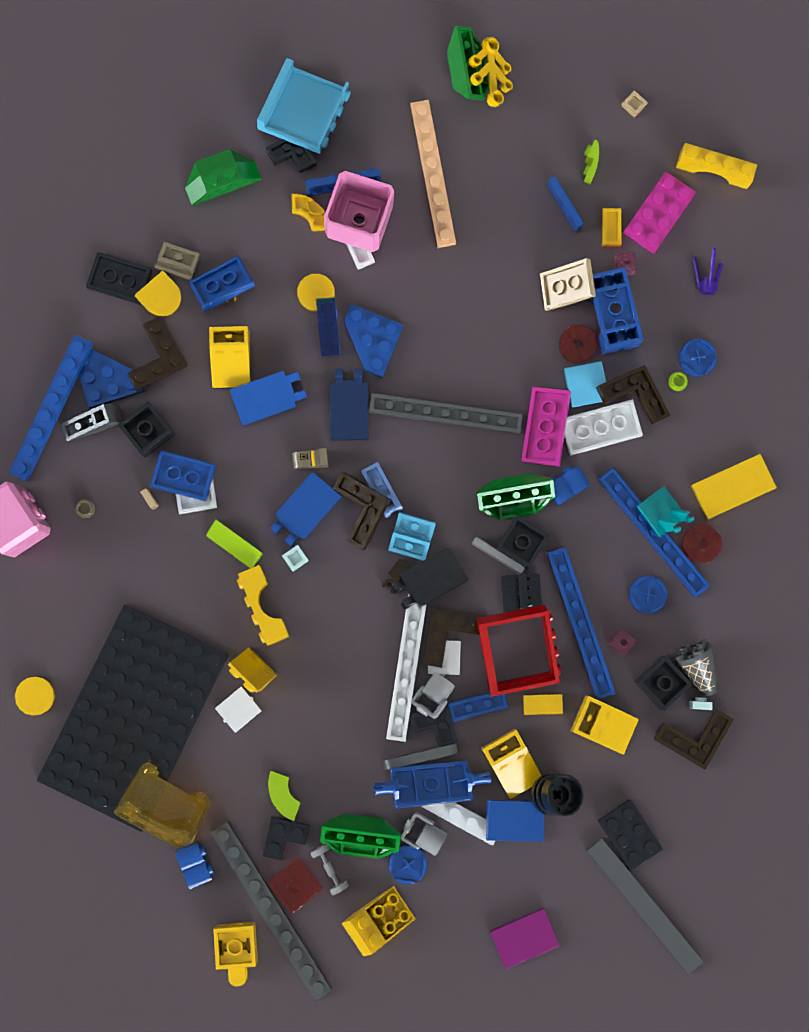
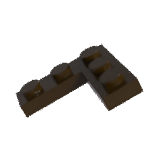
M160 316L143 324L145 332L160 357L127 374L136 391L188 365Z
M645 365L596 387L603 404L635 391L651 424L670 416Z
M341 472L333 489L364 507L347 541L362 550H366L391 499L346 472Z
M432 607L423 665L442 668L448 630L479 635L476 618L485 616Z
M715 709L697 742L666 723H662L654 740L706 770L734 719Z

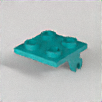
M665 486L637 506L659 537L666 532L674 531L678 533L681 530V526L676 527L675 525L679 522L686 521L691 523L694 520L693 516H688L690 511L681 510Z

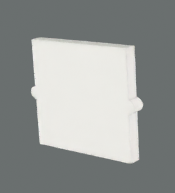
M446 640L442 668L428 666V674L436 672L442 674V676L446 674L460 675L461 641Z
M242 686L215 708L224 719L223 722H227L235 733L262 711L253 701L254 698L250 697Z

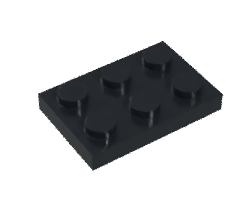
M630 799L597 820L630 871L663 850Z

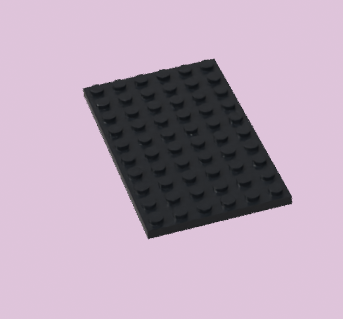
M124 604L36 781L142 832L229 654Z

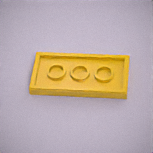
M761 454L691 485L707 520L777 488Z

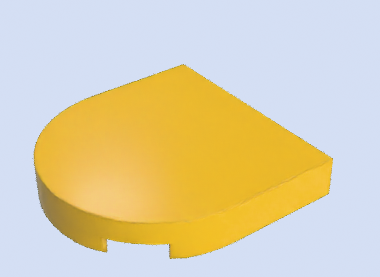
M161 271L135 294L138 301L151 314L158 316L173 314L181 302V293L178 286L164 271Z

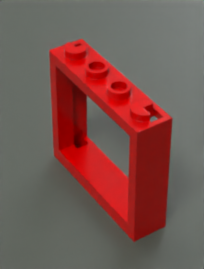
M545 604L476 618L491 697L560 683L559 675H561L562 671L560 664L556 662V658H559L557 646H554L553 640H556L554 628L551 629L550 622H553L551 610L548 611ZM541 616L550 671L497 682L487 627Z

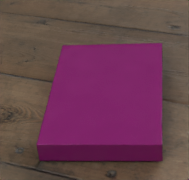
M544 908L490 931L505 969L560 946Z

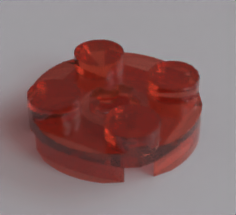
M571 325L562 333L559 339V349L563 357L572 363H582L589 360L597 349L596 334L586 326ZM581 340L583 347L580 346L576 349L573 341Z
M696 525L686 531L682 542L683 550L687 558L698 563H706L712 561L720 553L722 539L720 534L710 525ZM700 538H703V541L707 542V545L704 546L703 549H701L700 546H698L697 542L700 541Z

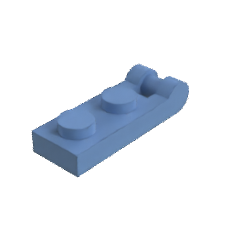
M378 462L361 470L369 487L392 500L393 504L388 506L384 512L386 518L390 517L391 513L403 510Z

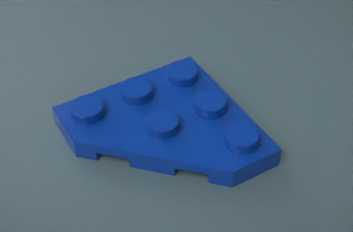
M351 304L344 324L350 334L364 370L383 378L404 325Z
M93 349L90 350L79 373L82 388L90 409L145 391L144 388L139 391L135 390L127 376L129 372L133 371L132 369Z

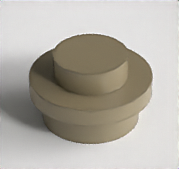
M82 499L76 504L75 510L81 518H90L95 512V505L88 499Z

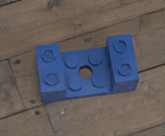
M623 267L593 274L596 296L589 298L588 301L593 300L601 331L598 341L602 355L639 347L644 339L626 268ZM612 304L619 305L620 312L613 313L610 310V306Z

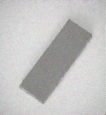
M475 537L473 540V546L518 574H522L525 566L480 538Z

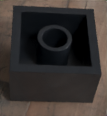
M149 401L118 424L139 453L145 458L175 435Z
M516 515L496 549L522 564L528 570L550 535Z
M667 656L659 657L634 681L661 711H665L693 685Z

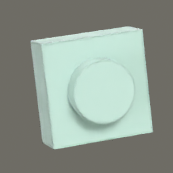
M298 545L282 555L293 572L309 561Z
M695 697V701H689V709L712 710V702H707V698Z

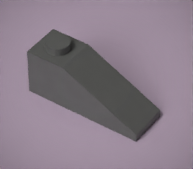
M102 404L62 423L61 426L66 442H70L116 426L123 421L118 404Z

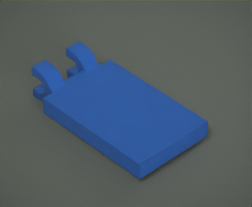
M280 371L229 389L242 426L296 407L295 401L306 398L305 390L294 393L291 382L300 380L299 373L295 372L285 376L284 371Z
M312 472L275 514L278 520L270 529L276 535L283 526L290 531L291 534L284 541L291 547L299 537L303 540L307 538L340 500L341 496Z

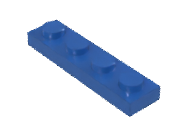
M370 168L362 172H351L381 182L380 169ZM330 175L320 179L312 178L305 181L307 196L332 193L339 175Z

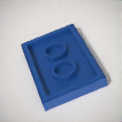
M239 256L189 281L204 312L255 286Z
M160 450L150 487L206 502L217 465Z
M487 800V841L543 842L544 814L535 808L532 801Z

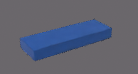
M555 176L550 178L547 187L574 231L581 230L584 222Z
M490 692L448 703L452 722L509 708L505 694L491 697Z

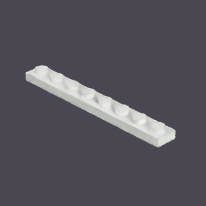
M417 604L406 609L386 736V739L406 741L426 605L418 608Z

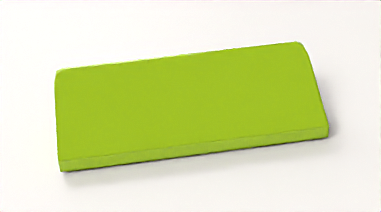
M217 520L214 521L206 534L209 539L249 568H253L263 555L262 552Z

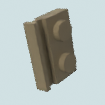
M163 242L155 268L192 280L200 253Z

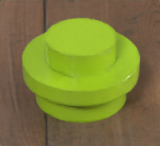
M675 372L669 377L668 384L672 390L682 391L686 388L688 380L683 373Z

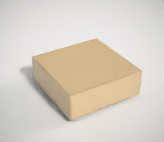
M634 90L622 102L621 106L635 118L648 102Z
M145 488L140 492L151 509L154 510L159 507L158 502L149 489Z

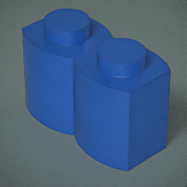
M571 465L563 470L564 475L558 478L557 475L552 477L555 497L552 500L556 506L591 485L579 466L574 468Z
M199 841L175 851L189 889L212 880V874L215 872L211 862L207 863L205 859L207 851L203 844L200 845Z

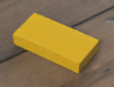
M602 208V247H621V208Z
M562 694L523 695L524 715L563 714Z

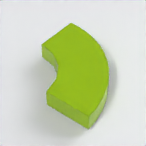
M271 770L268 780L270 798L276 809L283 816L294 821L301 802L290 793L288 786L289 777Z

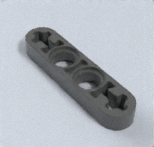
M457 743L385 759L383 764L385 770H390L391 768L459 753Z

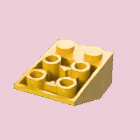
M248 326L209 327L212 388H235L251 382L250 330Z
M247 648L228 664L230 667L229 672L236 678H242L245 681L243 685L250 692H261L277 676L251 648Z
M585 695L570 731L624 755L639 719Z
M516 729L509 731L481 748L510 799L531 788L534 782L541 776Z
M392 886L342 922V925L361 954L368 956L375 953L416 918L396 888Z

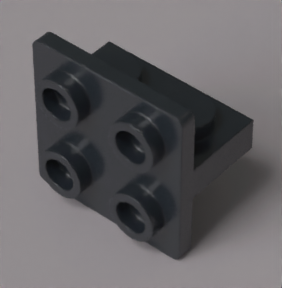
M522 573L501 577L503 612L542 605L540 574Z

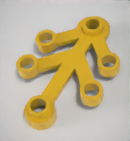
M486 37L481 43L482 50L477 55L475 54L469 58V64L473 68L478 67L486 55L487 63L479 72L471 75L470 81L473 85L477 86L488 74L490 93L487 97V103L491 107H497L503 103L504 96L497 90L496 77L501 82L500 88L503 92L507 93L512 90L513 84L505 76L511 72V65L498 52L499 42L497 39ZM495 60L499 63V67L495 64Z

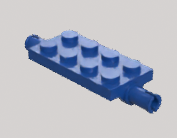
M467 761L391 768V781L373 783V790L375 789V796L392 794L395 809L472 801V787L477 784H490L491 777H488L490 776L489 771L473 773L469 770Z

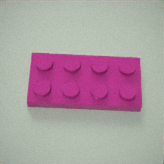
M665 171L623 234L654 254L690 203L696 191Z
M532 387L521 460L523 463L560 467L571 391Z

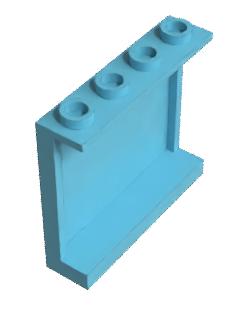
M286 58L257 119L258 130L320 154L322 149H326L328 145L329 133H333L335 130L336 118L342 115L344 101L347 102L350 97L349 82H346L344 87L295 68L294 61Z

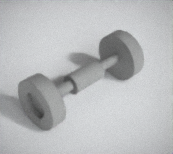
M324 844L311 851L310 854L312 858L321 856L328 876L332 877L335 886L329 889L331 894L335 895L349 887L347 880L338 882L331 862L327 861L324 855L330 848Z

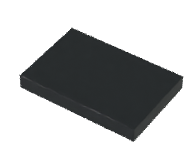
M97 252L86 288L141 305L135 294L148 284L152 268Z

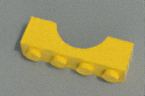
M685 143L680 151L676 168L691 173H714L724 177L731 185L747 189L753 182L758 164Z
M258 565L239 573L237 583L241 590H245L247 596L244 597L248 608L252 607L254 614L251 616L255 626L259 625L261 629L259 636L262 643H266L269 646L289 638L290 635L283 619L271 618L261 608L260 595L268 584L262 567Z

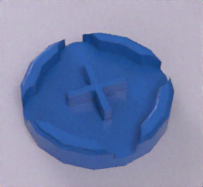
M704 339L688 341L679 352L680 366L685 373L691 376L701 377L707 375L714 369L717 362L715 348Z
M643 576L637 578L631 584L629 600L637 611L643 614H652L664 607L667 600V589L660 579L653 576Z
M409 844L399 846V852L391 853L389 859L390 873L397 882L402 884L416 883L425 876L427 870V858L420 848L416 849Z

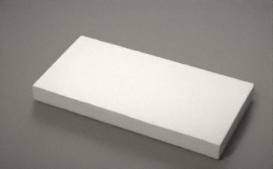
M633 399L568 416L564 439L569 456L642 437L643 433Z

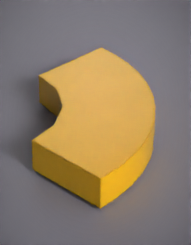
M291 193L292 214L301 215L306 218L311 226V231H325L324 209L310 197Z

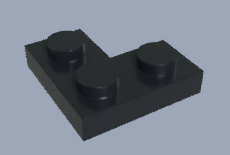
M284 139L266 147V152L274 166L290 158L293 160L299 173L317 166V162L309 149Z
M446 704L436 719L429 715L425 716L420 712L410 714L415 733L434 728L438 747L457 743L448 704ZM437 707L430 708L432 713L437 709Z
M271 817L263 857L282 861L286 841L306 845L310 825Z

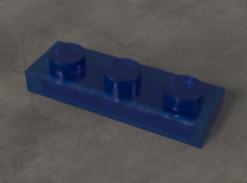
M335 297L316 299L321 356L340 355Z

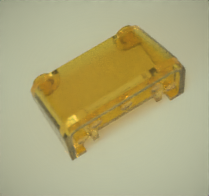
M144 763L125 791L114 813L174 847L184 848L192 844L212 800L208 799L207 795L202 792L186 793L159 778L156 766Z

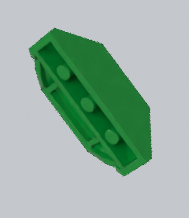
M455 26L447 51L453 89L467 99L483 100L490 89L488 74L477 86L471 83L470 77L487 63L486 56L481 60L482 62L478 67H471L469 58L475 54L477 55L482 50L481 43L473 34L474 31L471 27Z
M228 149L196 161L185 189L191 205L194 206L260 181L262 178L255 161L232 149Z
M531 473L495 479L477 491L479 510L498 520L514 518L516 515L520 517L537 514L555 497L553 478Z
M342 814L322 824L320 842L326 844L338 854L379 859L391 853L399 852L401 833L383 818Z

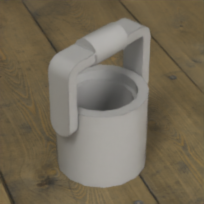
M434 672L427 684L420 687L411 702L417 707V711L425 716L429 715L436 719L446 706V699L455 686L446 678ZM422 694L439 705L434 713L424 705L417 703Z
M415 812L411 819L408 818L402 828L404 831L401 835V840L416 849L421 847L435 856L443 845L447 833L434 826V821L419 812ZM418 817L426 823L414 842L405 836L410 832L415 819Z

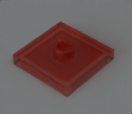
M299 858L267 883L291 914H294L323 889Z

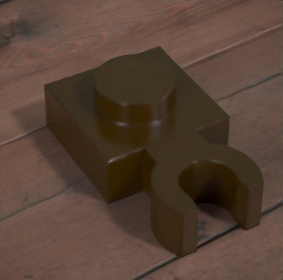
M399 559L388 573L392 578L384 581L382 587L384 588L387 584L401 580L399 575L411 567Z

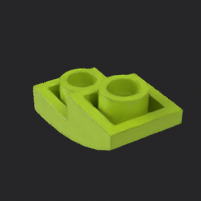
M594 140L592 145L588 144L584 153L587 156L585 160L587 166L583 174L586 175L584 182L587 184H591L598 165L599 143L597 140Z

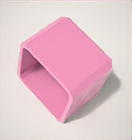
M348 171L339 173L324 216L327 237L367 251L374 252L378 250L393 209L394 190L392 186ZM361 216L364 218V222L357 224L354 222V218Z
M4 482L0 485V553L15 558L50 534L51 527L45 520V513L35 505L34 502L36 500L33 495L27 492L25 488L11 482Z

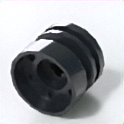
M541 775L532 786V803L542 814L567 817L575 814L583 803L584 794L582 786L572 775Z

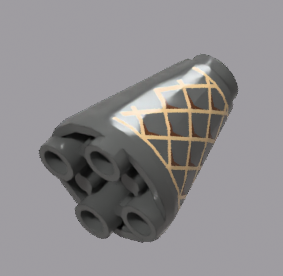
M704 639L692 646L690 644L681 646L679 648L680 652L675 655L677 665L703 696L715 694L718 691L711 644L707 639Z

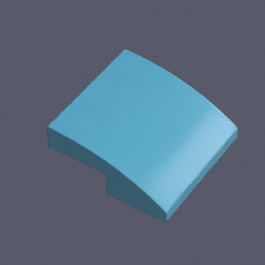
M601 361L564 368L566 386L571 391L570 405L572 408L602 402L596 390L598 385L606 382Z
M399 511L388 550L424 561L436 522Z

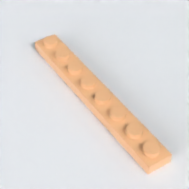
M429 100L410 103L437 248L456 245V239Z

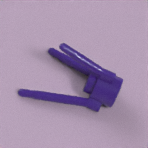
M715 247L712 249L709 277H704L703 281L700 278L696 257L692 258L697 289H701V294L713 295L718 289V281L723 264L719 263L714 280Z

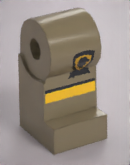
M326 448L292 453L293 469L329 467Z

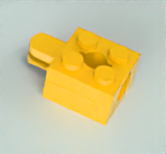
M255 922L217 924L213 929L216 970L228 969L230 984L236 987L242 986L248 978L247 967H256L258 963Z

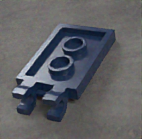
M335 369L336 383H330V440H368V383H362V369H354V380H343V369Z

